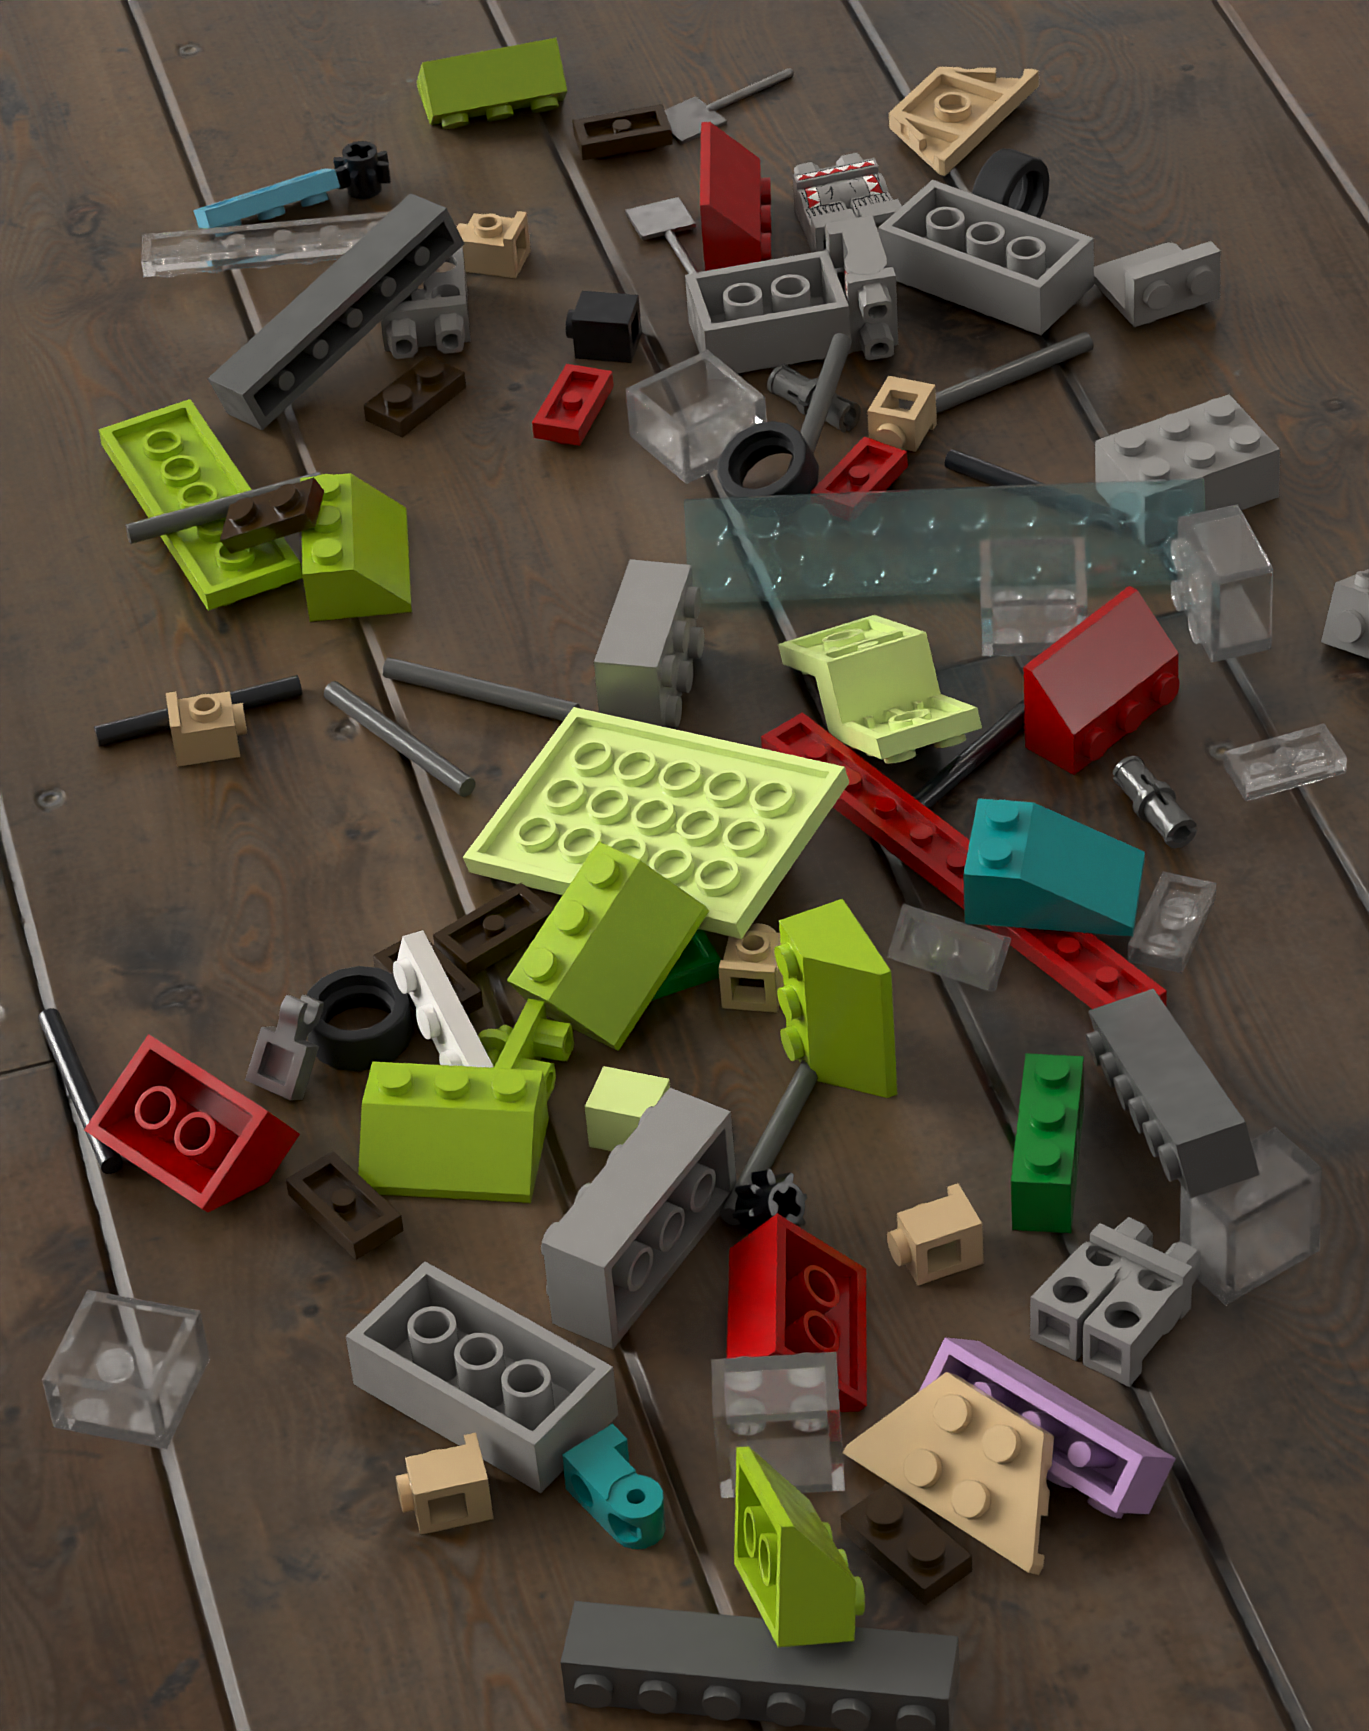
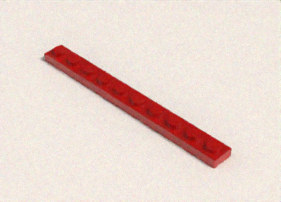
M803 712L761 736L762 749L844 766L850 782L833 808L964 909L963 874L970 843L968 838ZM985 925L1092 1009L1151 989L1156 991L1167 1007V990L1092 933Z

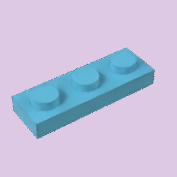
M320 169L195 209L194 214L199 228H214L215 234L218 235L241 228L240 219L257 214L259 221L285 214L283 205L300 200L301 206L306 207L328 200L327 191L339 188L340 185L335 169Z

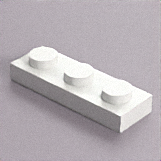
M424 931L402 936L398 958L393 963L394 978L400 991L403 994L409 993L416 1007L419 1029L426 1039L432 1038L440 1054V1065L493 1068L494 1066Z

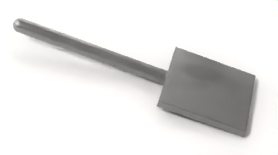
M790 68L785 69L708 105L695 96L666 109L665 113L672 129V137L680 144H685L701 136V122H711L718 128L726 125L727 120L715 111L792 77L793 70Z
M679 197L625 210L627 217L642 241L665 235L688 274L698 272L674 234L696 228V223Z

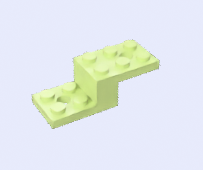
M872 615L778 644L784 665L802 671L804 675L810 674L815 676L829 733L842 743L849 745L851 749H858L867 753L868 756H874L881 760L884 759V762L887 764L909 760L916 756L915 749L933 743L936 748L960 744L966 741L965 733L982 728L977 707L940 693L927 634L924 631Z

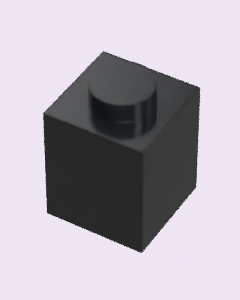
M582 291L575 310L569 309L566 317V336L573 339L575 359L632 363L642 335L639 295Z

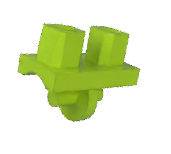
M528 998L514 1028L502 1025L499 1030L486 1029L478 1034L494 1066L493 1068L543 1070L547 1101L555 1086V1064L540 1061L541 1058L567 1061L574 1048L572 1025L547 1019L545 1002Z

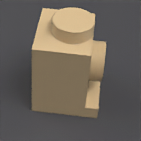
M517 211L514 218L500 217L496 214L474 213L468 224H458L457 229L465 243L463 245L466 272L517 278L531 251L527 212Z
M888 376L867 411L869 438L899 449L916 452L928 430H934L937 425L935 385ZM899 399L914 401V404L910 410L899 408Z
M230 691L201 694L196 697L177 699L176 692L166 693L177 767L240 757L237 736L247 734L243 703L232 704Z
M761 923L752 924L742 939L729 936L724 958L720 960L718 968L722 1008L778 1012L780 1003L777 990L784 985L783 976L778 968L774 953L775 947L781 945L780 933H776L772 927ZM740 978L764 980V988L739 986Z
M959 1183L947 1187V1197L929 1203H922L913 1208L898 1212V1229L887 1233L888 1246L895 1263L898 1266L906 1265L917 1286L984 1264L982 1222Z
M476 1433L464 1435L465 1445L447 1449H436L424 1454L406 1457L407 1474L395 1476L402 1511L405 1513L415 1510L420 1535L494 1519L488 1477Z

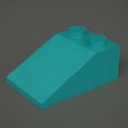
M978 798L963 874L965 924L1133 936L1145 863V851L1034 802Z

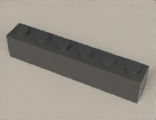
M410 193L207 378L227 414L263 430L457 252L465 243L447 208Z
M1154 989L1089 1010L1094 1031L1086 1033L1085 1036L1092 1059L1096 1066L1101 1065L1109 1087H1115L1124 1111L1130 1110L1135 1127L1139 1134H1145L1152 1155L1160 1157L1162 1167L1169 1181L1178 1179L1189 1197L1194 1198L1260 1175L1245 1120Z
M574 1601L560 1662L565 1700L568 1703H579L592 1708L610 1706L641 1709L655 1714L672 1712L703 1715L718 1720L745 1719L774 1722L781 1726L807 1725L838 1728L842 1731H952L960 1681L958 1636L855 1627V1641L778 1647L763 1618Z

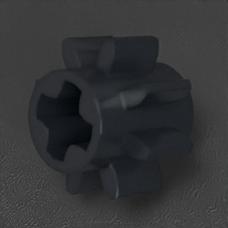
M357 141L350 143L344 147L342 151L343 157L333 158L334 169L340 185L337 189L347 188L348 194L355 199L373 198L381 192V183L387 184L391 182L388 154L386 151L377 153V147L371 142Z
M771 1169L755 1171L751 1173L752 1184L735 1188L738 1197L733 1218L738 1219L740 1224L748 1229L747 1236L777 1213L799 1227L805 1226L806 1222L803 1219V1215L805 1212V1200L808 1197L807 1194H803L800 1188L793 1183L794 1174L774 1175Z

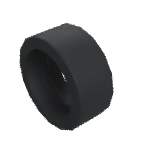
M1002 148L994 153L983 165L974 183L972 194L1041 218L1049 194L1050 178L1048 168L1039 158L1014 149Z
M768 421L754 424L742 430L725 446L718 460L717 477L724 492L734 508L748 519L769 521L780 519L793 513L811 497V491L818 483L819 465L801 432L788 423ZM780 453L794 455V460L789 470L775 483L757 489L743 488V481L748 471L758 461L770 455Z
M365 966L339 969L322 977L308 991L307 996L324 1003L323 1012L318 1024L308 1034V1041L319 1046L316 1057L321 1062L339 1070L358 1072L371 1069L372 1062H391L395 1060L409 1046L414 1032L408 993L403 994L398 988L393 974L380 968ZM372 1007L390 1013L382 1022L370 1028L360 1030L337 1029L327 1024L335 1015L352 1008Z

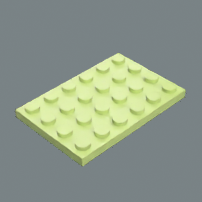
M573 707L465 853L463 859L470 873L515 884L522 883L527 887L563 895L599 841L641 860L705 905L709 912L698 929L742 939L850 781L844 766Z

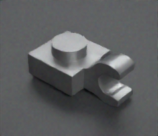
M286 995L280 1008L277 1028L274 1026L261 1027L245 1080L288 1100H303L319 1046L306 1041V1038L318 1024L323 1012L324 1003L307 995H302L300 999Z

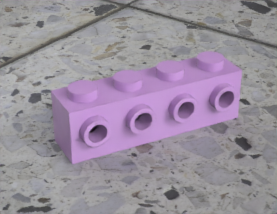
M944 1338L919 1392L945 1372L958 1375L1054 1435L1052 1466L1047 1472L1046 1479L1066 1488H1072L1073 1486L1089 1496L1088 1503L1092 1507L1114 1518L1121 1519L1124 1513H1150L1172 1468L1175 1457L982 1342Z

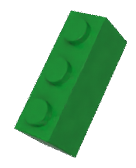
M1025 1053L1011 1174L1012 1230L1072 1233L1084 1114V1056Z

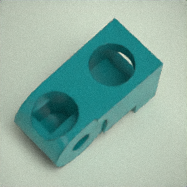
M614 1424L609 1425L562 1454L566 1490L619 1544L631 1549H645L655 1545L662 1539L666 1531L663 1490L657 1481L651 1477L638 1475L636 1470L629 1464L627 1438Z

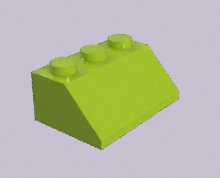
M557 38L422 62L417 78L418 91L430 125L442 123L443 129L465 126L469 124V118L483 115L487 116L488 121L506 119L514 115L513 110L531 107L534 113L553 110L558 107V101H564L567 94Z
M351 473L315 476L314 478L325 492L316 526L301 531L302 575L309 621L412 612L406 507ZM313 477L300 478V482Z
M598 841L507 981L526 1001L528 998L544 1001L546 1016L559 1022L569 1023L572 1025V1029L619 1051L707 916L709 910L701 902L641 860Z
M843 898L779 920L781 945L775 947L774 953L778 968L783 976L784 986L778 988L777 994L781 1009L786 1017V1027L781 1029L780 1035L788 1058L791 1061L799 1060L800 1063L802 1060H805L809 1067L816 1072L818 1082L884 1098L897 1095L891 970Z
M372 1062L362 1100L358 1175L380 1195L531 1203L549 1120L543 1070Z
M749 1446L736 1447L734 1564L777 1646L788 1647L855 1641V1616H862L865 1609L863 1583L859 1576L854 1577L849 1570L844 1549H837L834 1544L829 1523L822 1522L810 1500Z

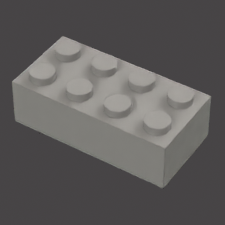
M933 179L878 227V233L887 257V268L893 267L896 281L1042 335L1094 286V238Z
M672 1088L667 1090L654 1107L650 1106L644 1111L634 1132L623 1145L619 1144L612 1150L606 1166L592 1183L583 1185L576 1196L573 1206L559 1222H554L549 1226L543 1237L541 1253L545 1261L546 1293L550 1301L552 1324L611 1349L615 1348L719 1217L736 1184L731 1111Z
M427 1262L422 1263L346 1335L354 1385L459 1446L465 1445L464 1435L476 1433L484 1461L539 1493H542L564 1470L562 1454L606 1428L618 1416L613 1366Z

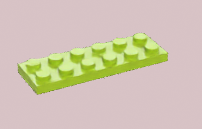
M191 399L99 429L101 445L148 518L251 490ZM226 518L161 536L208 611L220 606L230 605L235 601L269 589L279 588L284 584L303 578L301 562L284 537L231 554L220 541Z

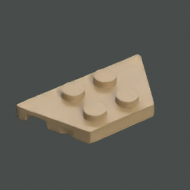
M937 67L889 112V128L938 174L946 176L1039 87V71L1024 69L1021 78H996V68L963 69L961 67Z
M945 1372L845 1447L843 1453L1026 1572L1036 1575L1040 1574L1044 1565V1555L1038 1554L1041 1516H1048L1050 1491L1047 1487L1046 1476L1052 1466L1054 1435L958 1375Z

